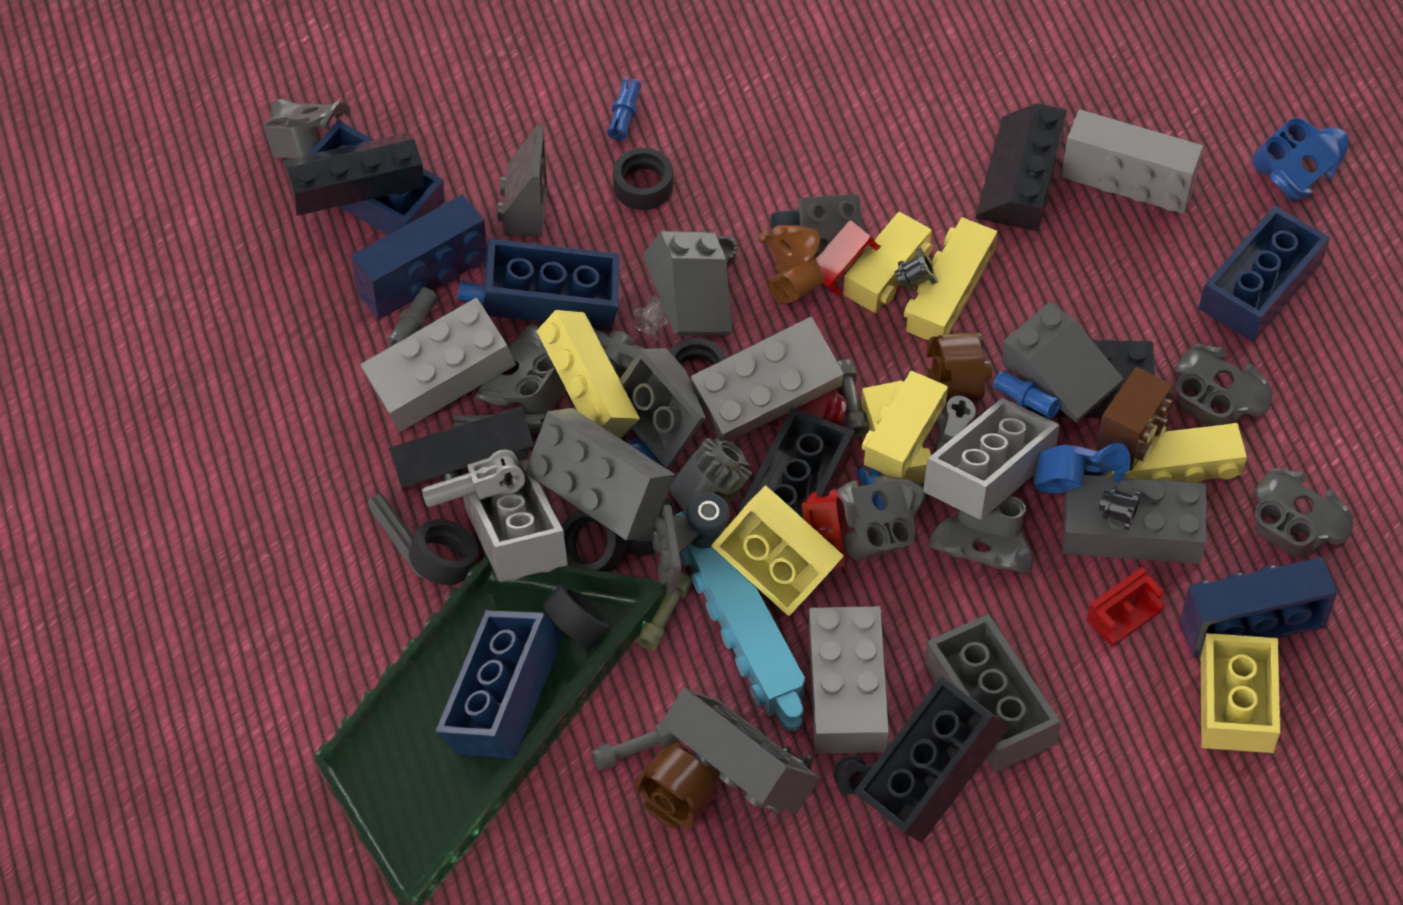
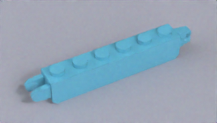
M687 511L680 512L676 516L686 515ZM690 544L679 555L680 561L684 566L689 565L693 573L691 578L696 591L699 594L703 592L707 599L706 608L710 618L713 621L718 620L722 627L720 630L722 640L727 649L733 648L737 656L735 658L736 666L741 676H747L751 682L750 691L757 706L763 705L768 716L776 714L785 730L787 729L788 732L797 731L803 723L804 708H802L801 700L804 695L805 677L756 586L713 547L698 548Z

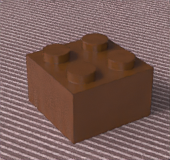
M1136 367L1102 416L1096 451H1100L1113 443H1123L1130 453V471L1134 469L1139 460L1145 462L1153 447L1151 442L1155 436L1161 438L1168 427L1170 420L1166 417L1174 403L1170 399L1173 385Z

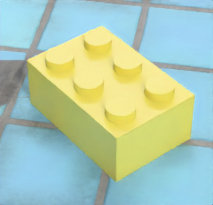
M766 485L711 545L788 616L795 611L843 557L834 546Z
M1206 633L1201 651V748L1274 753L1280 735L1278 638Z

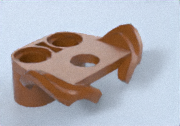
M779 225L773 228L774 234L771 235L769 230H764L759 235V242L767 244L773 251L776 258L775 269L780 271L767 280V287L771 295L780 304L797 301L824 282L822 271L815 258L820 242L819 232L809 227Z

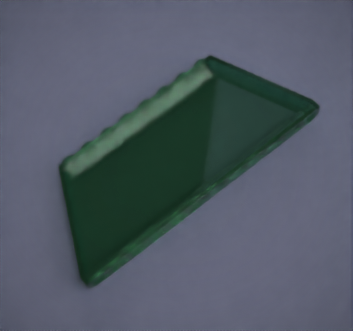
M486 555L480 563H475L470 568L462 585L451 590L441 610L429 616L424 630L419 636L408 641L404 647L403 655L398 661L386 667L381 676V681L376 687L365 692L355 712L351 716L347 715L343 718L334 737L329 742H324L318 748L314 759L316 769L398 905L426 904L637 640L645 623H650L665 598L664 585H660L654 579L570 566H562L549 572H538L522 576L516 580L499 582ZM561 584L569 586L593 604L607 619L610 629L592 649L576 642L550 619L564 637L515 759L455 754L435 731L485 611L545 613L542 607L543 603Z

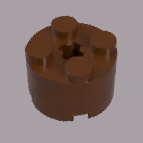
M980 332L933 336L928 341L926 358L932 357V368H926L927 378L948 386L946 402L954 396H964L971 400L982 398L985 395V380L991 379L992 367L988 359L984 360V342Z
M673 742L669 747L660 750L636 778L633 788L636 796L640 792L646 799L643 807L655 819L674 829L679 825H685L684 830H687L693 826L717 797L718 786L716 780L719 774L712 765L706 767L697 758L689 754L682 744Z

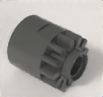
M706 438L672 480L670 486L671 494L685 511H687L690 501L701 493L717 494L729 505L752 475V472L747 469L750 464L745 461L743 452L734 444L720 441L718 438L714 441Z

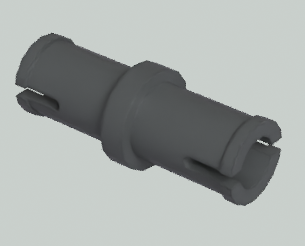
M423 287L409 308L403 309L399 315L401 320L386 339L390 346L397 344L423 328L425 325L424 319L439 300L433 291Z

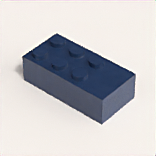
M338 120L307 155L368 142L373 139ZM423 168L424 187L339 207L389 235L442 206L444 203V180Z
M462 194L351 255L357 295L377 320H380L412 302L423 287L433 290L442 284L450 283L463 272L480 266L485 259L487 249L485 220Z
M1274 205L1205 283L1198 309L1254 342L1323 262L1330 237Z
M489 238L483 267L481 305L488 316L545 322L555 310L584 312L592 328L612 330L618 310L620 254Z
M1323 557L1280 567L1271 565L1257 572L1249 574L1235 573L1226 579L1213 582L1204 580L1188 587L1180 625L1193 658L1201 656L1206 633L1282 638L1326 628L1338 592Z
M485 611L435 731L455 754L515 759L564 637L545 613Z

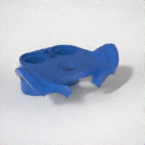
M1293 118L1285 123L1253 153L1252 163L1260 173L1270 174L1271 180L1284 192L1291 202H1297L1313 195L1314 191L1309 186L1324 172H1326L1325 176L1328 179L1332 178L1347 153L1349 146L1348 136L1345 131L1339 128L1319 130L1303 119ZM1302 158H1311L1315 162L1316 171L1314 173L1303 169L1301 164Z
M1113 443L1100 451L1070 445H1060L1039 453L1034 488L1047 493H1063L1081 487L1083 475L1100 476L1114 471V480L1121 483L1130 468V453L1123 443Z

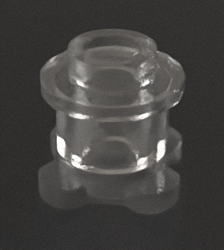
M651 296L648 298L647 305L643 309L636 307L632 311L634 315L633 325L655 341L661 337L658 331L665 323H670L660 297Z

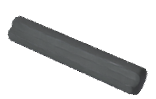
M377 494L375 497L370 498L368 501L370 511L418 577H422L413 568L408 556L414 536L384 495Z

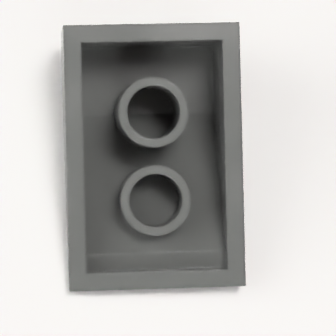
M537 125L508 163L507 176H501L500 196H504V202H498L497 221L503 222L504 235L543 236L548 186L544 125Z
M661 231L645 251L643 257L675 336H730L733 331L727 265L716 234L708 232Z
M1051 301L1007 337L1003 343V365L1025 382L1032 381L1037 384L1038 389L1061 400L1060 410L1076 423L1124 381L1123 377L1079 324Z
M666 348L640 349L620 379L640 418L631 428L666 468H671L706 417L686 370Z

